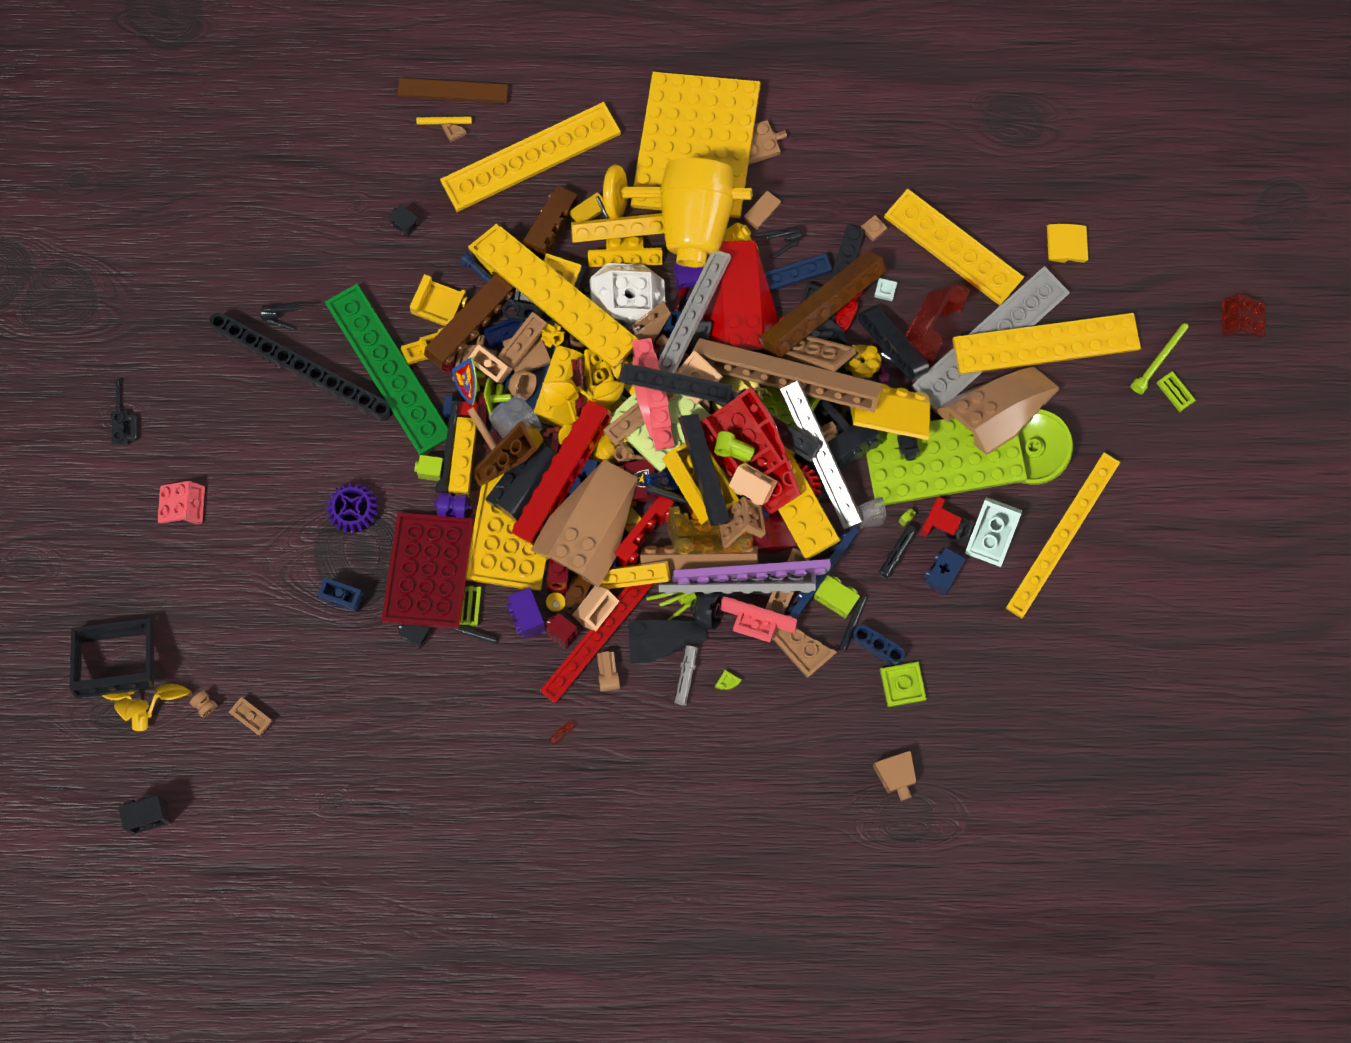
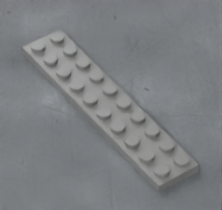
M1044 266L968 335L1035 326L1070 292ZM953 348L930 368L927 374L921 376L911 388L915 392H923L928 395L930 408L937 414L936 409L956 397L983 372L959 375Z

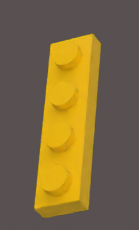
M661 561L610 568L600 587L612 589L669 582L671 575L668 562Z

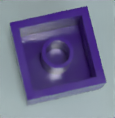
M530 587L508 596L509 602L506 604L511 618H516L513 622L518 636L522 634L523 638L527 639L546 631L544 621Z

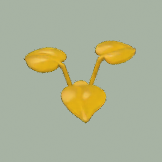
M571 379L542 383L545 403L548 406L554 407L562 405L567 400L573 423L577 419L571 401L577 400L579 393H582L592 401L596 400L597 404L606 407L619 399L623 392L624 384L613 380L602 382L594 389V396H591L582 390L580 386L576 387ZM566 424L560 429L558 434L560 445L569 435L572 424Z
M178 684L161 685L156 688V694L153 697L150 708L149 704L144 700H132L130 695L135 694L136 691L102 696L109 700H117L114 703L117 713L125 721L132 717L133 730L144 731L148 729V718L152 717V710L159 697L162 700H172L190 695L192 692Z

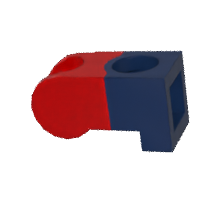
M445 395L443 408L445 419L450 418L452 403H458L459 405L457 417L471 418L467 410L472 407L478 413L477 402L474 401V405H471L467 401H454L453 396Z

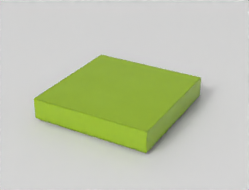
M919 662L880 668L887 707L927 700Z

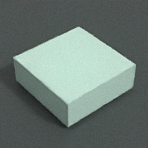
M879 278L874 297L892 301L897 282Z

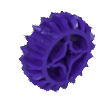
M349 482V487L346 488L345 484H342V490L335 488L336 495L330 493V497L333 500L326 501L329 505L326 507V512H329L327 517L332 519L331 524L333 526L337 525V530L343 528L344 533H347L350 529L352 534H355V529L358 528L362 532V526L369 528L367 522L374 523L375 521L371 516H377L378 514L375 511L378 508V504L375 503L377 499L372 496V490L367 491V486L361 488L360 483H357L353 487L352 482ZM349 495H358L354 499H350L347 497ZM342 500L344 503V507L340 510L341 512L337 515V507L340 501ZM367 501V509L362 516L360 509L364 506L363 503ZM347 503H349L350 506L352 505V507H355L356 512L352 509H349ZM349 517H355L357 520H355V521H345V520H343V519H348Z

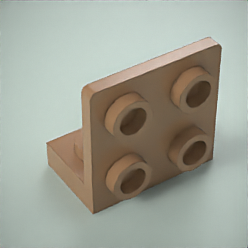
M742 497L728 510L731 522L720 525L724 548H728L745 531L760 538L766 534L761 505H756L745 497Z

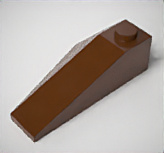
M521 420L471 471L478 485L482 486L525 462L543 442L538 428Z

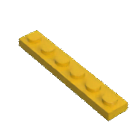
M662 213L571 222L573 242L664 233Z

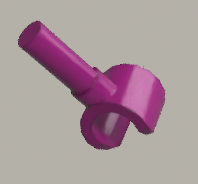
M881 360V374L877 376L878 383L887 384L889 382V374L885 371L883 361Z

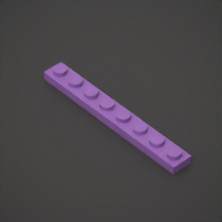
M830 559L673 570V581L678 582L680 585L689 584L690 581L708 583L709 580L717 579L718 582L729 581V578H737V580L742 581L747 580L748 577L766 579L771 575H776L777 578L787 577V574L805 576L807 573L813 572L815 575H823L830 570L831 564Z

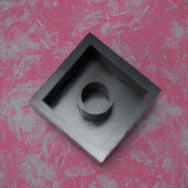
M155 794L146 795L143 797V800L137 802L135 800L126 801L123 803V806L118 807L123 830L132 835L172 824L166 800L158 795L155 796Z

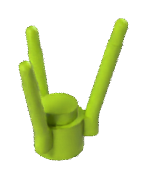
M661 593L649 596L646 600L649 601L677 594L676 597L659 604L662 607L677 600L681 605L685 604L668 618V620H673L691 606V602L696 599L695 593Z

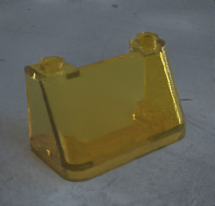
M669 507L667 530L673 548L678 554L746 552L752 546L753 536L745 531L728 548H724L720 525L710 526L709 521L701 525L698 519L689 520L688 513L681 514L679 507Z

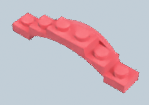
M651 338L632 341L634 352L632 365L661 370V368L659 369ZM634 386L639 409L649 436L653 440L655 451L674 448L666 392Z

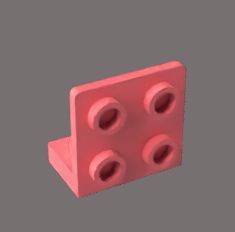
M191 481L161 486L158 523L185 520L194 524H202L205 486Z

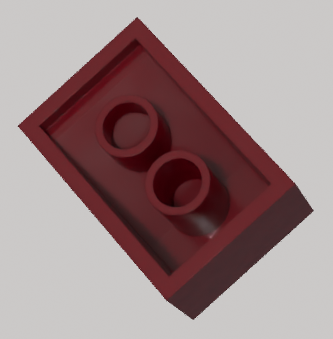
M779 510L771 515L769 514L768 519H763L766 534L762 538L748 533L750 545L758 546V554L799 548Z

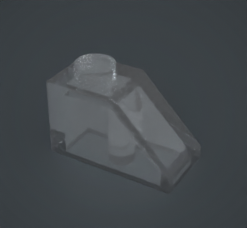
M883 497L876 498L857 507L863 520L859 523L860 529L883 525L886 518Z

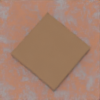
M541 336L538 337L515 366L514 372L519 370L530 372L551 363ZM511 338L508 339V340L502 341L504 347H505V346L507 345V343L511 340Z

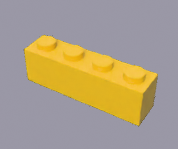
M457 417L449 482V493L452 496L460 493L467 494V497H470L471 471L473 470L478 431L472 418Z

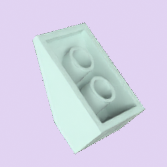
M986 497L965 554L1001 567L1022 510Z

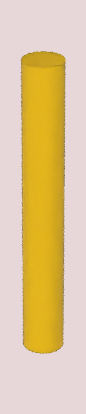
M417 117L416 121L417 125L472 124V117Z

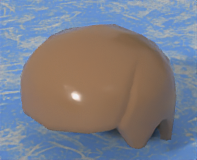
M524 370L515 372L509 380L511 395L522 400L530 398L536 388V376Z

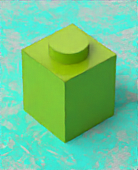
M420 455L419 461L415 462L414 469L417 472L418 478L434 481L440 480L443 458Z

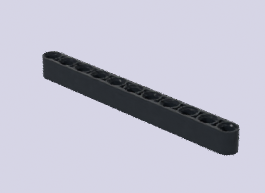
M214 313L210 317V324L216 334L378 421H386L390 418L391 410L389 404L378 396L222 313ZM217 322H224L221 326H216ZM234 330H240L237 335H232ZM252 338H255V339H256V341H255L254 343H252V344H249V343H248V341H249L250 339H252ZM272 347L270 352H264L265 348ZM282 356H289L287 360L280 361ZM300 364L305 365L304 368L301 370L296 369V367ZM315 373H321L319 378H312ZM330 382H337V385L334 387L328 386ZM348 390L354 391L350 396H346L345 392ZM364 399L370 400L366 405L361 404V401ZM379 408H386L384 413H377Z

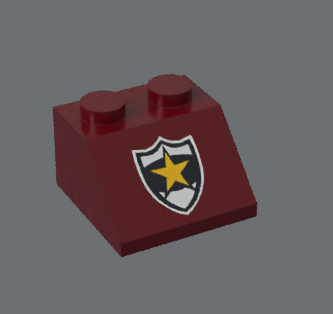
M647 459L623 464L626 472L638 478L632 501L654 503L657 500L658 495L646 491L647 485L671 491L668 468L660 473Z

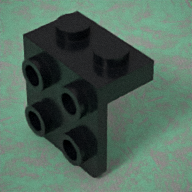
M823 400L816 406L818 413L824 419L835 424L837 433L841 434L853 425L850 406Z

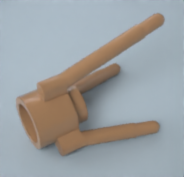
M621 442L620 446L614 451L617 463H628L631 459L646 460L645 457L634 454L632 448L628 447L631 445L629 442Z

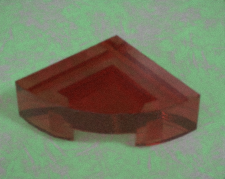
M569 721L560 727L549 740L553 744H557L565 734L573 730L574 725Z

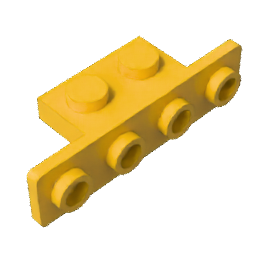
M643 237L606 239V250H588V266L603 267L607 263L662 265V248H643Z

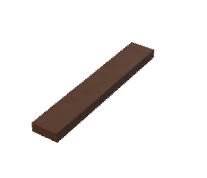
M399 78V98L507 104L508 84Z

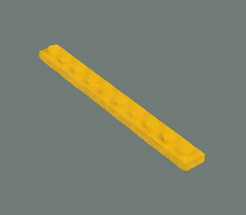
M1106 453L1102 454L1005 609L1021 619L1024 617L1120 464L1119 461Z

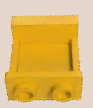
M424 274L410 305L411 314L446 326L459 313L462 307L468 303L469 298L467 297L466 290L462 289L460 292L433 282L430 276Z

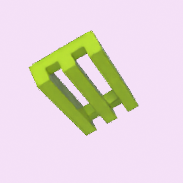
M1173 371L1156 383L1179 412L1196 401ZM1169 378H1171V380L1175 383V385L1179 388V390H1180V391L1183 393V395L1187 398V400H1188L1187 402H1186V400L1182 397V395H1181L1180 392L1177 390V388L1174 387V385L1170 382Z
M465 587L460 625L478 626L481 587ZM466 591H469L466 621H463ZM473 592H477L474 621H470Z

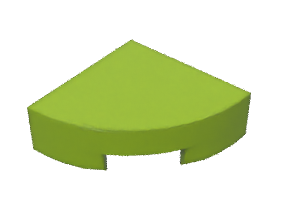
M912 508L900 517L899 523L902 526H906L916 516V512Z
M725 670L715 688L730 690L738 686L742 680Z

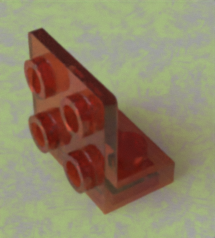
M1242 294L1222 299V335L1229 336L1242 331L1260 338L1265 337L1264 302Z

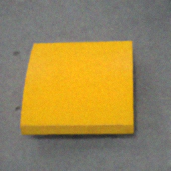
M1075 224L1047 225L1048 258L1050 261L1062 263L1068 260L1082 263L1088 261L1086 226Z

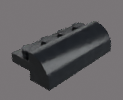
M541 444L525 462L504 473L485 498L487 503L501 510L504 515L511 519L519 520L524 506L529 503L534 489L539 486L544 472L549 469L556 453L544 444Z

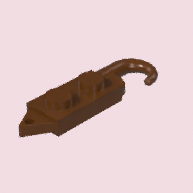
M574 573L564 597L568 615L579 607L587 597L591 587V583L583 580L582 576Z

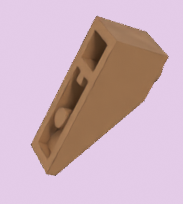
M662 301L630 325V333L639 340L651 338L653 344L671 314L666 303Z

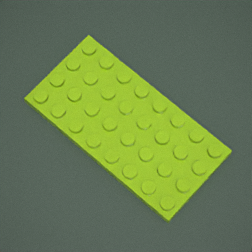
M956 418L950 422H947L945 419L930 421L928 440L917 438L920 457H917L915 460H901L897 436L901 434L878 430V433L883 442L877 448L866 452L876 507L1027 481L1018 435L990 454L985 455L974 445V434Z

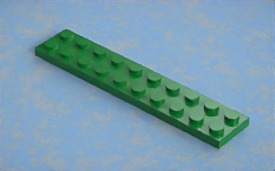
M358 284L325 301L330 313L381 395L389 404L391 411L419 456L446 442L447 426Z

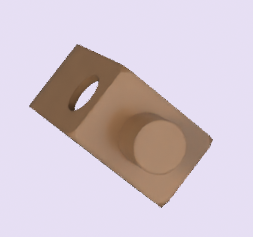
M910 751L873 764L874 770L888 793L897 791L900 801L912 798L908 787L916 783V777Z

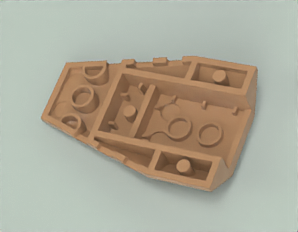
M1029 367L966 390L938 407L936 412L947 422L954 418L961 422L974 434V445L985 455H988L1016 437L1019 430L1029 423V419L1039 412L1040 407L1045 405L1057 393L1059 387L1035 367Z
M603 460L550 515L531 551L547 560L548 558L581 575L583 580L599 588L616 558L614 552L620 546L638 478Z

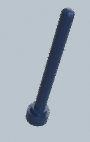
M470 251L461 257L459 262L464 267L472 268L483 280L488 282L492 278L476 263L475 256ZM528 310L524 314L525 317L530 315Z

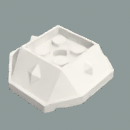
M607 263L590 278V300L612 318L624 320L630 326L662 301L665 302L664 280L645 265ZM625 294H630L632 299L627 298Z

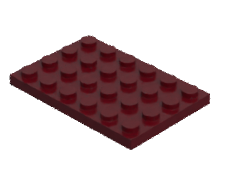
M397 512L381 617L382 623L460 629L474 528L473 518Z

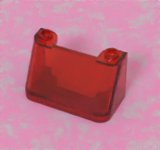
M952 285L930 291L905 335L927 361L929 367H932L942 344V337L932 329L940 314L948 317L954 311L961 313L971 291L962 285Z

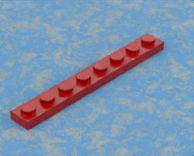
M653 584L625 587L617 597L619 600L618 604L597 631L590 629L541 688L540 692L556 704L652 588Z

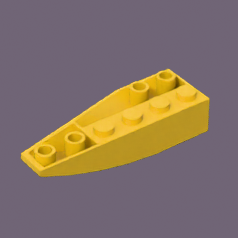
M586 349L584 351L585 392L594 396L593 392L597 385L605 381H614L609 365L590 349ZM586 397V404L589 400H591L588 397ZM621 397L605 408L611 413L615 412L623 404ZM603 433L591 453L590 459L599 463L603 460L612 464L617 463L614 451L620 446V443L615 446Z

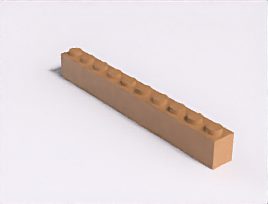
M699 338L693 351H697L723 375L779 389L799 380L807 396L870 412H875L881 397V383Z

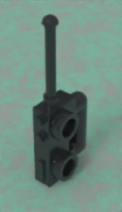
M116 379V408L110 415V418H112V422H110V425H112V445L126 446L129 445L130 441L138 439V419L136 414H129L127 410L121 411V381ZM130 422V434L125 433V423Z

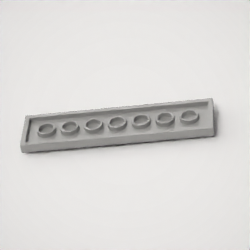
M814 572L807 573L805 576L787 574V577L777 578L776 575L768 576L766 579L748 577L747 580L742 581L737 580V578H729V581L718 582L717 579L709 580L708 583L690 581L689 584L685 585L674 582L673 576H671L669 582L659 583V592H664L665 594H673L675 592H683L685 594H692L694 592L706 594L723 592L729 594L740 591L743 593H752L753 591H761L762 593L801 591L809 593L816 591V575Z

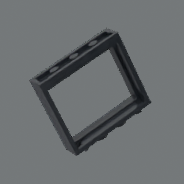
M139 618L130 621L121 620L115 623H100L91 626L82 625V627L71 628L70 691L75 699L154 689L155 628L150 618ZM146 634L145 673L81 681L82 642Z

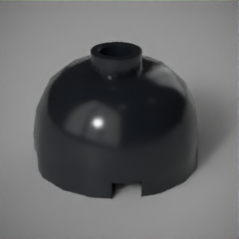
M701 592L695 600H692L690 610L693 611V617L700 626L715 630L720 624L722 618H718L720 611L724 612L721 610V602L724 597L722 592L708 594Z

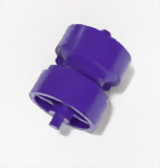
M440 492L437 502H433V506H437V516L442 517L453 515L456 518H465L467 510L472 509V505L467 503V494L456 493L455 496H452L449 492Z

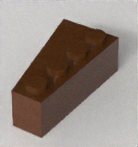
M557 185L555 190L550 192L547 203L542 207L539 216L524 238L523 245L542 261L546 253H551L570 217V210L575 208L578 202L577 194Z

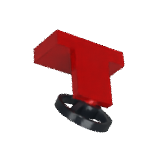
M938 497L919 534L927 537L931 527L934 526L944 531L946 537L951 542L958 543L964 541L971 533L970 522L966 518L958 517L942 509L941 507L945 500ZM968 524V530L966 534L960 538V534L963 532L964 529L963 527ZM949 534L952 536L955 534L956 539H951Z

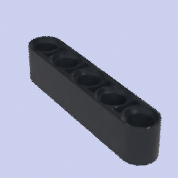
M875 305L859 313L858 318L861 325L909 380H914L929 372L927 361L880 307Z

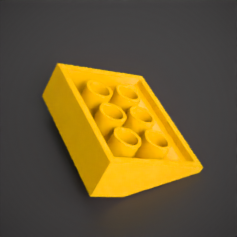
M558 345L544 382L571 379L573 377L571 360L583 359L584 368V354ZM542 386L533 411L534 420L551 426H559L560 428L566 424H573L567 400L559 406H548L544 401ZM571 401L576 416L575 401Z
M882 384L881 397L875 412L850 406L853 425L926 440L929 438L930 401L929 396L923 392L914 393L904 388L894 389Z

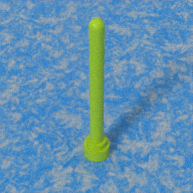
M1183 323L1143 376L1133 381L1131 388L1136 393L1143 394L1146 391L1148 380L1189 327L1187 323Z

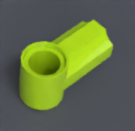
M723 431L718 433L715 453L719 456H732L744 462H749L754 454V448L752 445L735 439L734 434Z

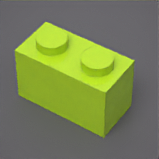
M827 575L813 598L846 619L860 596L854 588L842 585L837 577Z

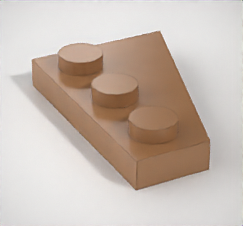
M775 628L772 636L775 643L807 679L837 654L833 649L822 645L821 642L810 638L797 628L794 633Z

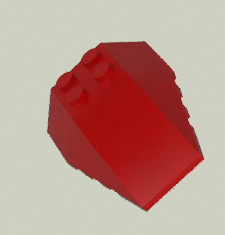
M722 241L719 251L730 254L731 259L703 315V320L712 322L709 341L749 351H764L759 337L777 323V313L755 241Z
M752 386L701 421L711 454L717 464L721 465L730 477L734 476L738 466L746 463L778 481L768 502L761 505L770 515L801 495L775 421ZM723 431L730 432L735 435V439L752 445L754 454L751 460L744 462L732 456L723 457L715 453L718 433Z

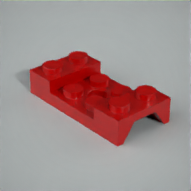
M661 496L657 498L614 552L617 556L614 561L619 566L637 564L639 560L637 558L639 556L638 548L645 541L643 539L647 533H652L656 527L655 523L662 527L664 523L668 524L674 517V502Z

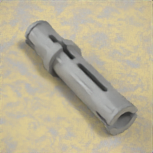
M686 646L684 659L680 665L682 669L674 702L678 705H687L698 648L693 646Z

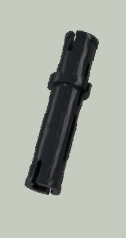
M912 525L906 526L891 553L886 555V561L878 571L881 576L889 578L895 566L901 562L900 558L918 532Z

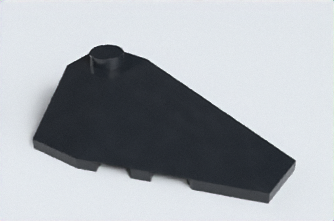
M628 621L630 664L651 663L656 661V659L686 649V646H694L707 641L706 628L700 626L696 621Z

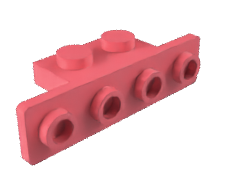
M722 598L721 610L738 615L733 627L735 632L770 642L775 628L792 633L796 630L797 619L789 615H782L769 609L756 607L753 604L740 602L734 598Z

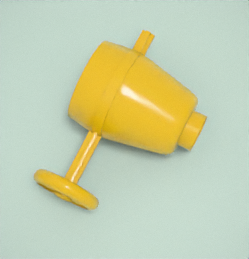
M679 158L669 161L666 164L661 187H628L623 168L616 164L608 168L603 184L604 207L610 219H616L624 215L628 198H661L667 249L677 255L676 263L678 265L694 268L704 267L707 257L719 251L731 215L734 199L751 200L753 196L752 188H734L732 167L718 161L701 158Z

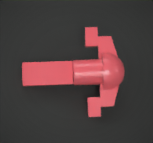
M559 426L548 428L546 433H543L544 437H549L550 433L553 434L551 448L556 454L559 447L558 434L561 429Z

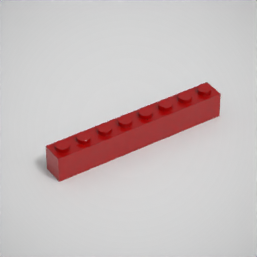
M591 400L582 407L579 418L572 424L569 435L563 440L559 452L554 455L552 464L544 472L542 481L534 489L529 503L524 506L521 517L514 523L511 533L532 546L534 545L550 515L565 500L603 435V430L614 416L607 408Z

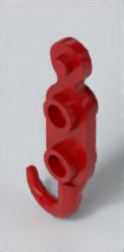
M863 291L837 312L834 323L843 332L849 329L858 309L856 299L862 295Z

